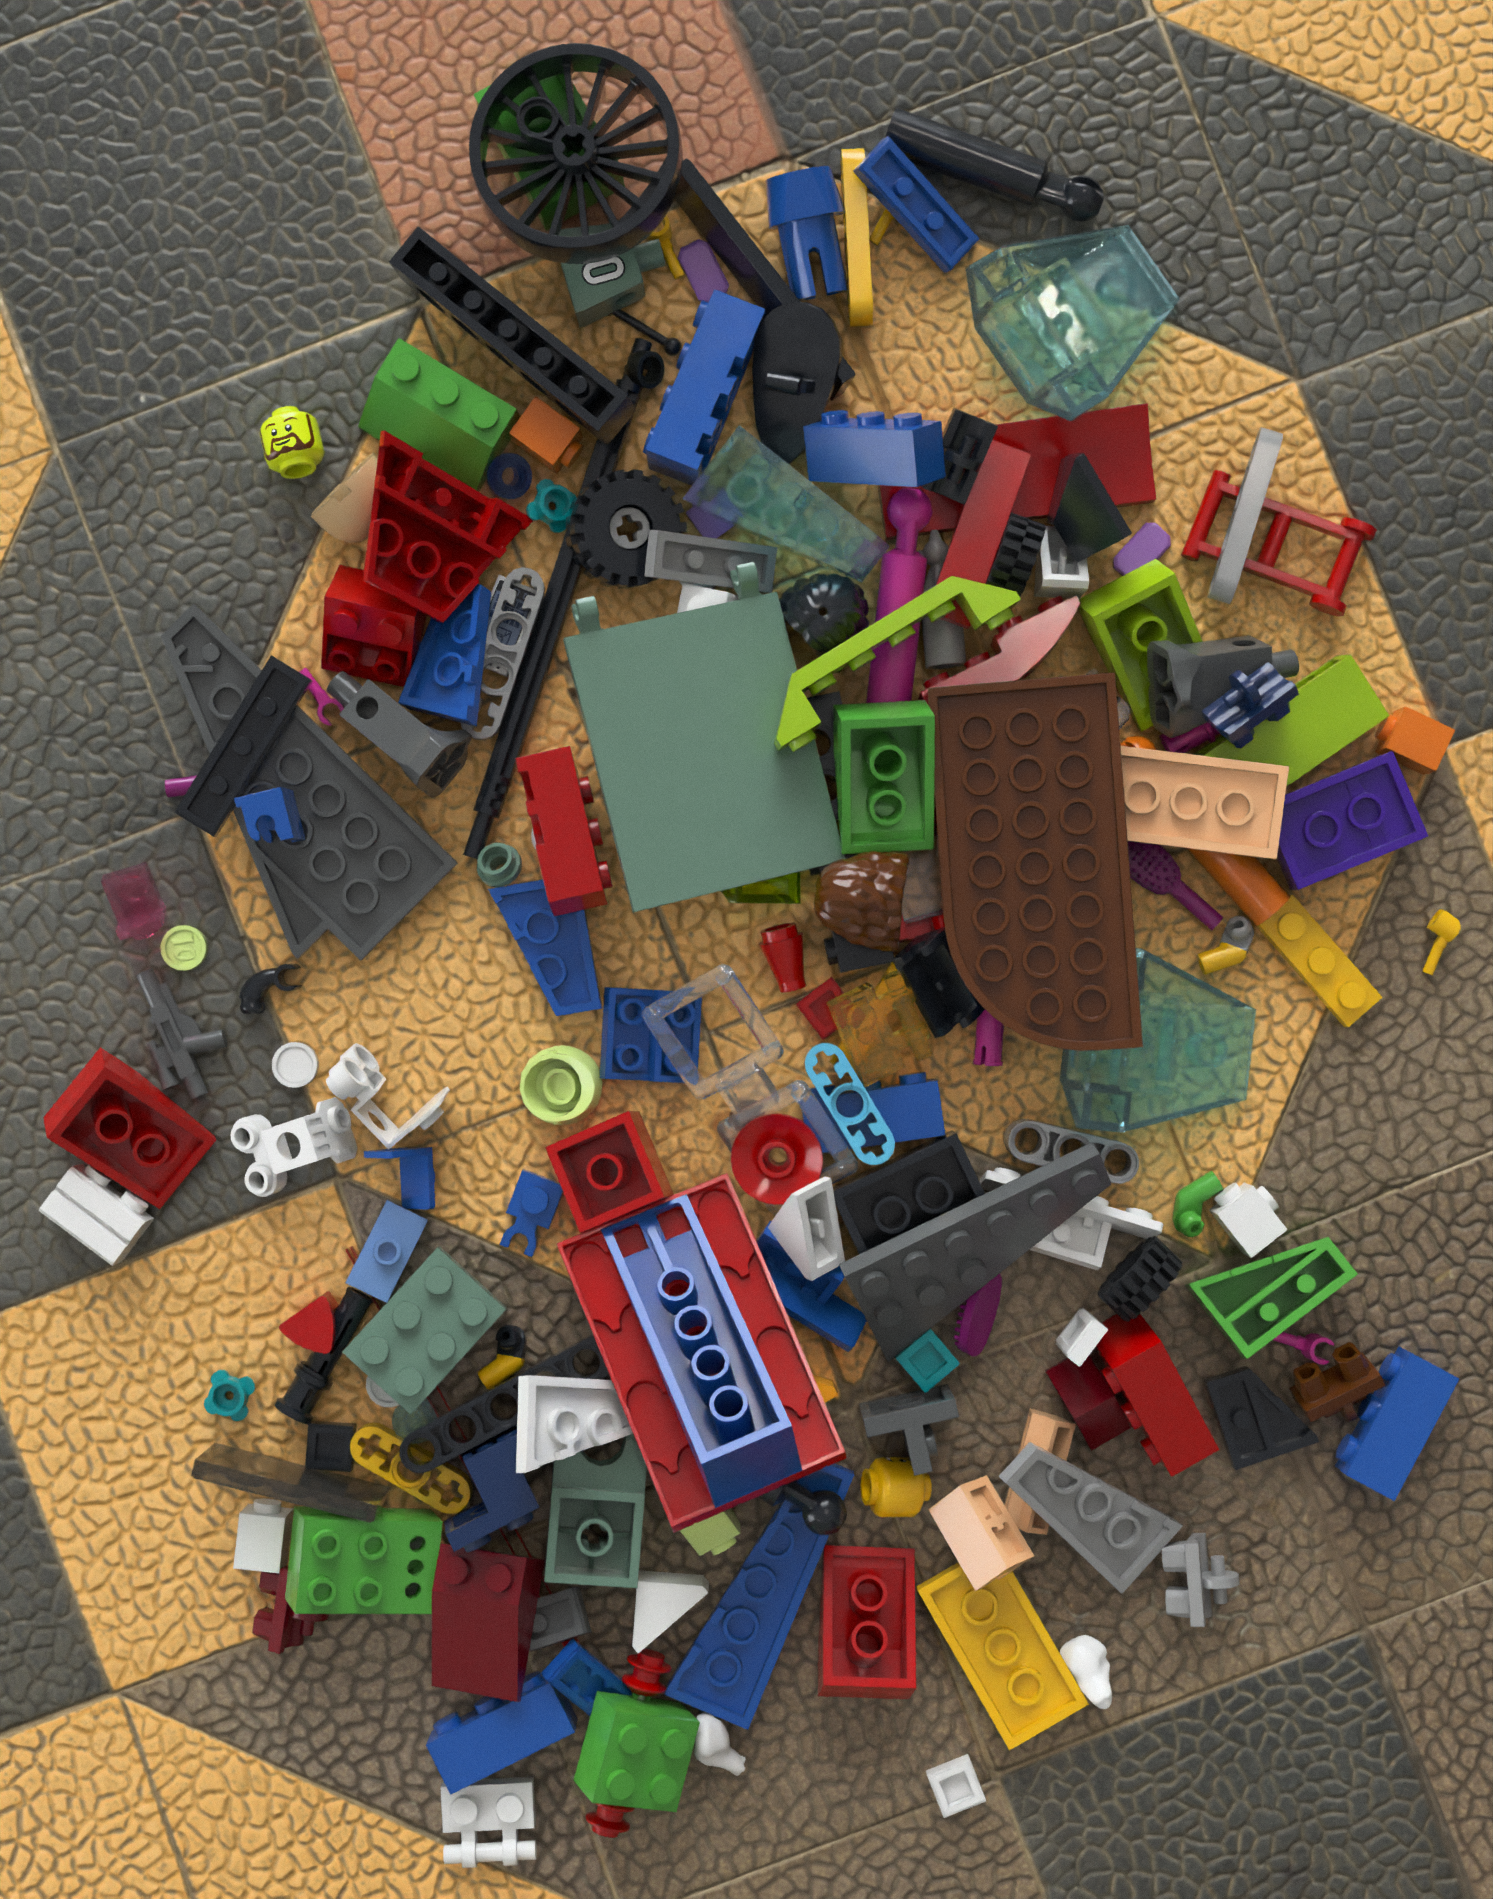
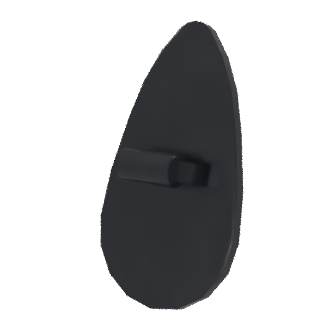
M788 302L773 309L760 323L754 340L752 376L756 427L761 445L769 462L777 468L789 466L804 451L803 426L821 421V414L825 413L842 359V338L835 321L822 308L808 302Z

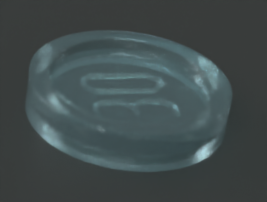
M427 1399L411 1415L398 1405L393 1413L392 1426L396 1435L404 1439L414 1429L435 1419L437 1414ZM419 1437L414 1439L412 1444L423 1443L428 1439Z

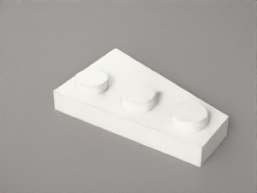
M532 1375L519 1376L516 1473H527L540 1468L544 1464L576 1455L575 1453L594 1446L604 1445L633 1434L612 1380Z

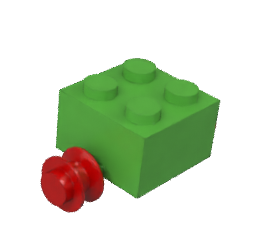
M643 1649L638 1654L627 1656V1661L634 1666L633 1673L623 1675L621 1680L632 1691V1695L596 1692L573 1781L592 1803L598 1805L597 1810L588 1812L585 1819L593 1825V1832L604 1837L615 1838L618 1837L619 1833L629 1831L630 1824L623 1819L624 1813L632 1812L635 1808L677 1812L700 1722L680 1702L651 1698L666 1691V1686L659 1681L660 1674L669 1673L672 1669L668 1663L664 1662L665 1656L662 1653L651 1649Z

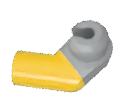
M1234 916L1227 922L1219 946L1197 954L1198 964L1203 975L1244 961L1254 937V929L1249 919L1244 916Z

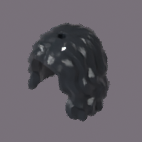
M817 573L809 577V579L800 578L796 580L793 587L788 588L782 594V597L779 598L784 621H787L796 632L802 635L804 641L817 651L816 655L818 657L869 627V620L866 617L869 607L867 600L864 598L865 592L858 584L846 576L842 577L835 573L829 575ZM819 610L826 611L827 615L821 616Z

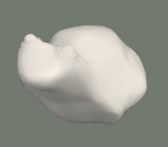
M1081 1635L1071 1639L1060 1649L1063 1660L1080 1690L1100 1709L1109 1708L1112 1702V1691L1109 1682L1110 1664L1106 1659V1647L1089 1635Z
M706 1712L699 1714L696 1717L700 1722L694 1748L696 1759L707 1766L720 1767L739 1776L745 1770L744 1763L746 1758L730 1747L728 1731L720 1720Z

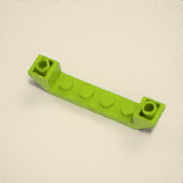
M951 576L792 673L788 682L774 741L778 751H781L789 746L795 752L817 738L813 730L819 727L821 720L804 692L810 690L811 694L815 696L837 682L833 674L849 665L854 672L875 659L876 655L873 650L885 642L889 641L892 648L904 642L916 633L912 626L926 617L929 618L931 623L943 618L956 609L952 603L955 599L975 631L985 624L992 631L1015 616L1011 608L1021 598L1016 591Z

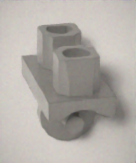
M1192 1533L1187 1541L1171 1542L1162 1548L1164 1572H1187L1188 1585L1168 1586L1165 1594L1166 1614L1190 1618L1191 1627H1205L1206 1618L1212 1616L1210 1589H1213L1215 1604L1228 1603L1227 1589L1240 1585L1239 1573L1225 1570V1560L1222 1555L1210 1557L1211 1571H1209L1206 1533Z

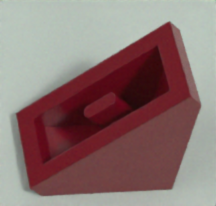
M1090 1356L1086 1358L1080 1367L1069 1358H1065L1045 1370L1091 1451L1131 1428L1114 1394Z

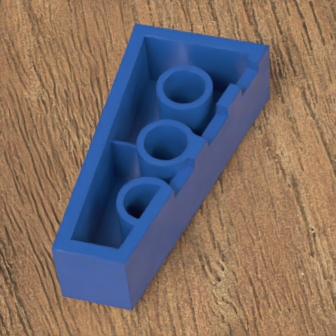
M715 289L709 302L701 301L693 322V327L697 328L691 344L686 342L681 350L676 369H679L673 386L668 385L660 405V411L662 412L655 428H651L644 445L643 453L647 456L650 470L700 489L753 354L754 340L760 323L765 319L766 309Z

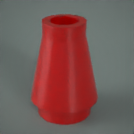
M784 923L760 931L762 942L759 943V946L778 983L780 992H791L806 987L803 933L797 931L796 923Z

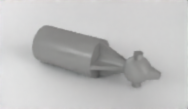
M931 530L928 543L924 546L923 550L918 551L927 558V564L931 566L925 580L924 592L935 586L948 550V545L942 541L938 530ZM928 617L921 620L926 669H948L964 666L966 652L963 627L941 619L934 623H931Z

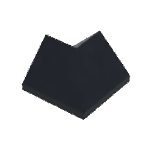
M1075 453L1062 458L1046 523L1055 526L1076 563L1128 537L1132 532L1084 453Z

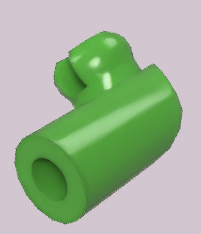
M1212 1171L1180 1189L1176 1194L1172 1220L1176 1230L1183 1233L1184 1236L1195 1237L1204 1229V1223L1201 1221L1203 1202L1224 1190Z

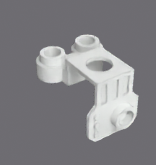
M357 1043L353 1044L340 1056V1061L329 1070L330 1076L326 1079L328 1088L336 1097L345 1100L347 1097H356L358 1099L351 1111L388 1150L418 1125L423 1130L430 1127L444 1113L440 1105L450 1091L448 1087L442 1089L398 1129L371 1100L386 1081V1078L379 1072V1064L375 1057L364 1046ZM368 1112L374 1114L381 1121L385 1130L380 1129L373 1123Z
M336 1097L318 1102L316 1111L313 1114L273 1127L262 1115L254 1114L241 1118L234 1124L230 1135L231 1141L237 1149L244 1153L254 1154L256 1162L252 1163L247 1169L245 1184L250 1192L260 1197H267L283 1190L287 1183L286 1171L327 1157H330L338 1164L355 1158L357 1152V1144L351 1129L349 1112ZM246 1130L248 1131V1133H249V1135H250V1141H249V1139H248V1137H247ZM285 1132L293 1133L299 1139L300 1153L294 1159H292L284 1135ZM260 1174H261V1175L263 1176V1178H264V1184H263V1182H262V1180H261Z

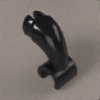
M293 963L283 964L278 968L264 969L254 974L241 988L239 998H241V1012L243 1014L263 1013L265 1010L264 997H266L269 988L273 985H276L277 988L283 991H293L301 988L302 985L290 986L284 980V974L288 969H300L301 967Z

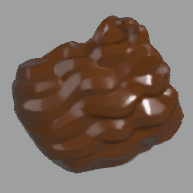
M870 851L848 859L836 860L824 868L817 879L814 898V911L823 926L843 936L852 944L863 945L867 948L882 951H897L900 944L902 901L907 879V865H909L908 856L899 852L879 853Z

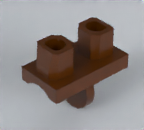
M1348 1342L1334 1350L1332 1356L1336 1365L1325 1371H1321L1316 1363L1309 1362L1293 1370L1295 1385L1290 1387L1289 1390L1293 1399L1300 1405L1310 1422L1323 1416L1328 1418L1340 1412L1349 1423L1357 1419L1353 1405L1367 1399V1394L1385 1386L1380 1373L1352 1342Z

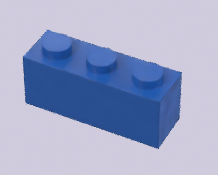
M838 410L822 413L821 421L803 426L809 481L919 487L946 477L941 421L922 420L921 413H903L893 416V419H885L884 412L876 411L858 414L857 418H849L848 411Z
M926 1072L899 1075V1084L881 1086L880 1078L861 1081L893 1134L895 1143L945 1135L938 1080H927ZM835 1085L823 1086L827 1095L835 1088ZM815 1087L809 1088V1097L800 1098L803 1122L817 1136L822 1152L852 1149ZM854 1090L846 1091L837 1097L836 1108L841 1115L853 1117L862 1110L863 1099L858 1092ZM872 1112L862 1122L847 1126L851 1135L858 1128L860 1129L866 1140V1143L861 1147L881 1145L886 1140L884 1134L875 1136L868 1127L867 1123L876 1120Z
M1398 1346L1395 1354L1390 1353L1384 1359L1379 1373L1385 1386L1374 1391L1373 1394H1367V1399L1361 1402L1357 1412V1417L1360 1419L1353 1433L1346 1434L1339 1443L1336 1450L1338 1461L1335 1464V1467L1348 1477L1393 1501L1396 1500L1459 1381V1378Z
M536 1671L525 1676L521 1702L485 1696L474 1704L475 1710L459 1717L457 1712H454L438 1720L433 1725L434 1730L431 1731L426 1747L451 1795L575 1733L578 1718L568 1698L549 1684L540 1671Z

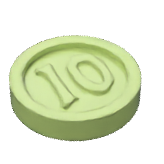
M179 925L171 928L164 935L160 947L161 955L164 961L176 970H192L201 965L205 960L208 952L207 940L197 928Z

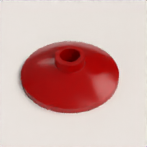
M772 1113L751 1120L740 1130L731 1150V1167L736 1181L748 1195L763 1203L783 1205L792 1193L819 1180L823 1167V1152L817 1136L807 1124L790 1115ZM774 1148H781L786 1152L787 1159L783 1162H776L771 1158L770 1151Z

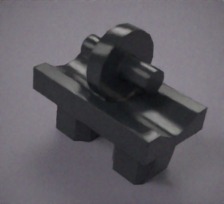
M953 408L942 434L946 477L921 487L965 505L998 426Z

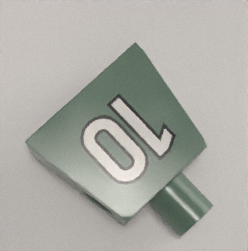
M610 223L588 226L589 235L612 228ZM581 227L561 229L559 236H582ZM659 239L638 244L619 256L600 262L588 264L560 263L579 328L596 322L610 313L625 308L645 297L641 273L666 266Z

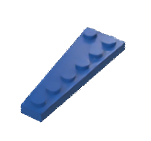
M832 1464L798 1479L797 1482L811 1492L818 1490L833 1491L844 1501L854 1477V1471L838 1464ZM787 1500L780 1503L670 1678L664 1695L744 1729H749L829 1535H819L812 1532L803 1520L801 1509Z

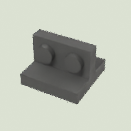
M948 1384L932 1387L926 1393L923 1390H917L859 1403L867 1438L902 1430L914 1476L933 1472L930 1458L938 1456V1451L930 1424L959 1417L956 1400Z

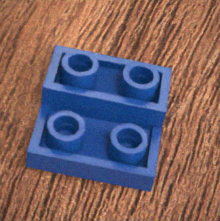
M604 987L599 1078L697 1083L702 992Z

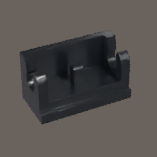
M945 927L916 936L892 959L935 1038L945 1036L958 1023H960L962 1028H966L985 1010L968 990L957 971L946 939Z

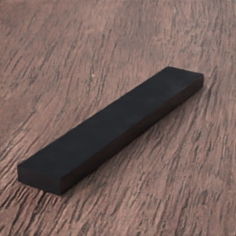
M687 158L683 160L680 184L675 201L755 304L766 309L765 316H767L773 309L785 303L800 302L693 163ZM843 356L830 397L831 401L845 392L856 375Z

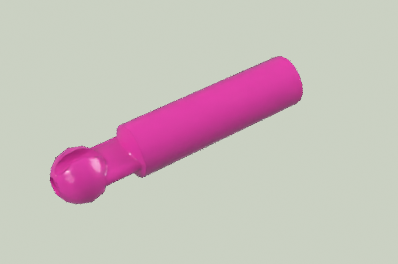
M903 488L895 493L888 504V517L892 525L897 529L895 548L882 554L875 623L924 593L927 558L919 553L916 548L918 532L929 523L933 512L930 499L920 489ZM920 622L912 626L916 633L899 645L892 648L889 641L873 650L876 658L870 662L866 703L912 701Z

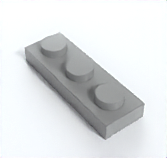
M649 530L644 577L733 588L730 571L736 570V565L754 562L758 572L759 592L772 593L777 547L661 530Z

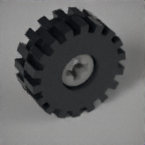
M624 469L614 471L587 484L580 491V496L572 501L569 507L573 509L572 514L566 517L565 527L570 528V536L565 537L567 547L573 546L576 554L572 556V559L576 565L582 564L586 568L583 573L590 579L597 578L601 580V585L607 587L618 586V589L638 587L658 580V578L644 577L649 530L681 534L687 532V522H680L679 517L680 513L685 512L681 502L678 504L673 502L671 497L676 493L670 486L663 488L659 485L660 478L653 474L646 477L643 475V471L635 469L629 472H624ZM622 516H626L629 523H637L638 529L632 534V542H629L626 535L619 536L617 534L616 527L623 524Z

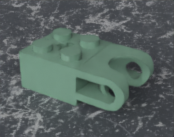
M631 1434L624 1437L620 1451L611 1459L598 1461L588 1457L584 1451H580L571 1457L553 1461L544 1582L623 1588L638 1587L647 1467L636 1439ZM591 1524H599L600 1529L607 1531L605 1537L599 1536V1543L591 1544L588 1541V1536L582 1534V1531L585 1528L589 1529Z

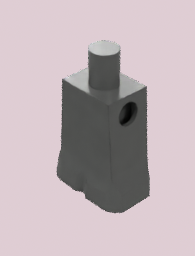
M1250 635L1190 644H1174L1169 640L1151 641L1147 648V668L1150 682L1148 691L1150 716L1155 729L1167 737L1173 738L1206 723L1207 721L1203 717L1202 710L1232 689L1228 677L1236 670H1240L1246 676H1249L1269 662L1283 678L1296 676L1299 672V661L1296 653L1292 649L1272 653V646Z
M341 671L330 681L327 693L345 707L339 715L395 760L415 786L429 797L435 798L440 795L464 767L468 757V745L472 739V735L466 730L446 732L428 727L369 679L362 686L345 671Z

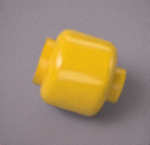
M878 1457L871 1463L869 1469H864L860 1483L861 1498L864 1505L870 1506L871 1511L878 1517H915L921 1511L924 1501H929L931 1497V1479L928 1473L914 1476L909 1457Z

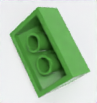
M398 338L374 377L358 427L379 441L381 431H387L422 452L424 460L479 492L510 442L509 432L520 418V415L515 407Z

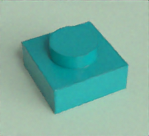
M931 1328L895 1356L897 1361L924 1393L928 1392L960 1364Z

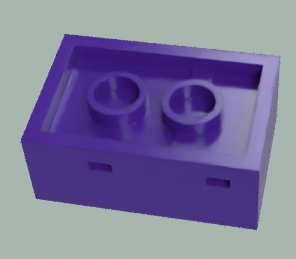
M1394 752L1384 753L1285 794L1277 860L1290 890L1302 889L1428 837Z

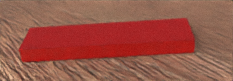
M992 440L967 501L963 505L935 586L951 576L986 584L1030 460V453ZM955 599L952 603L956 609L941 618V620L969 629L971 624Z

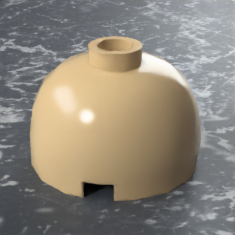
M374 452L364 459L351 472L348 478L341 484L339 483L312 512L311 517L317 524L336 539L348 543H356L368 538L378 459Z

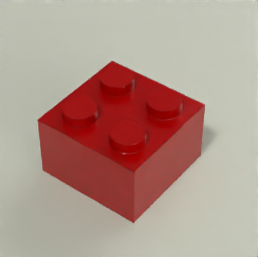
M627 1111L545 1147L580 1233L674 1195L640 1111Z

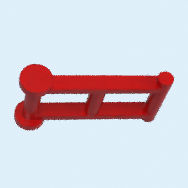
M1213 471L1181 556L1185 559L1197 562L1200 555L1218 561L1221 548L1206 543V539L1223 496L1237 500L1240 487L1229 484L1231 476L1223 471ZM1265 497L1261 510L1275 516L1257 562L1246 558L1243 571L1312 596L1309 605L1318 611L1333 616H1344L1347 605L1340 601L1363 540H1373L1377 529L1364 521L1348 517L1342 518L1339 525ZM1291 522L1343 540L1325 587L1274 568Z

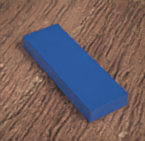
M889 136L883 138L853 170L857 177L944 273L951 271L979 240V237Z

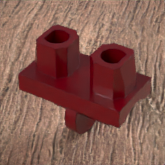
M288 1565L280 1568V1573L261 1572L259 1583L261 1592L275 1595L276 1598L274 1609L265 1607L258 1610L254 1617L252 1630L254 1635L269 1641L268 1651L278 1654L283 1653L287 1647L303 1645L304 1636L313 1635L315 1622L329 1619V1614L294 1613L285 1600Z

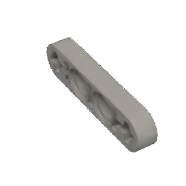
M1262 427L1258 431L1207 598L1230 604L1234 597L1280 450L1283 433Z
M517 568L507 575L487 631L483 671L490 664L500 663L507 668L509 677L507 683L498 689L487 687L482 678L481 691L491 697L503 698L500 706L493 702L490 703L488 716L494 719L491 727L483 726L481 732L474 731L475 726L461 723L463 730L470 733L472 738L476 740L491 739L501 728L544 599L545 587L543 580L531 568ZM524 577L530 578L531 586L537 590L535 596H526L522 606V610H531L529 619H526L517 612L503 611L505 603H509L513 607L515 606L517 592L511 589L514 582L522 583ZM506 620H515L523 628V636L515 645H504L498 640L497 629ZM480 698L479 711L484 701L482 698Z

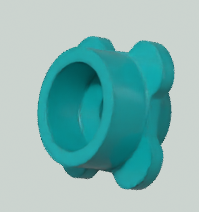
M550 479L541 480L536 485L538 493L534 501L526 507L527 515L533 521L540 520L549 525L552 532L561 533L567 528L565 527L566 517L572 514L573 509L569 507L576 496L567 488L561 485H554V482ZM549 502L555 504V510L549 508Z
M226 1370L216 1371L211 1376L213 1386L209 1391L208 1397L204 1400L206 1411L210 1414L217 1413L221 1416H230L234 1421L243 1420L249 1412L246 1406L249 1395L255 1391L253 1379L248 1376L241 1379L233 1377ZM227 1391H231L234 1394L233 1399L226 1398Z

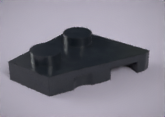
M1243 1366L1203 1380L1231 1465L1235 1470L1319 1442L1317 1435L1249 1367Z

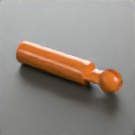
M1139 735L1127 737L1120 743V746L1157 750L1151 740ZM1187 849L1255 926L1270 918L1291 897L1256 857Z

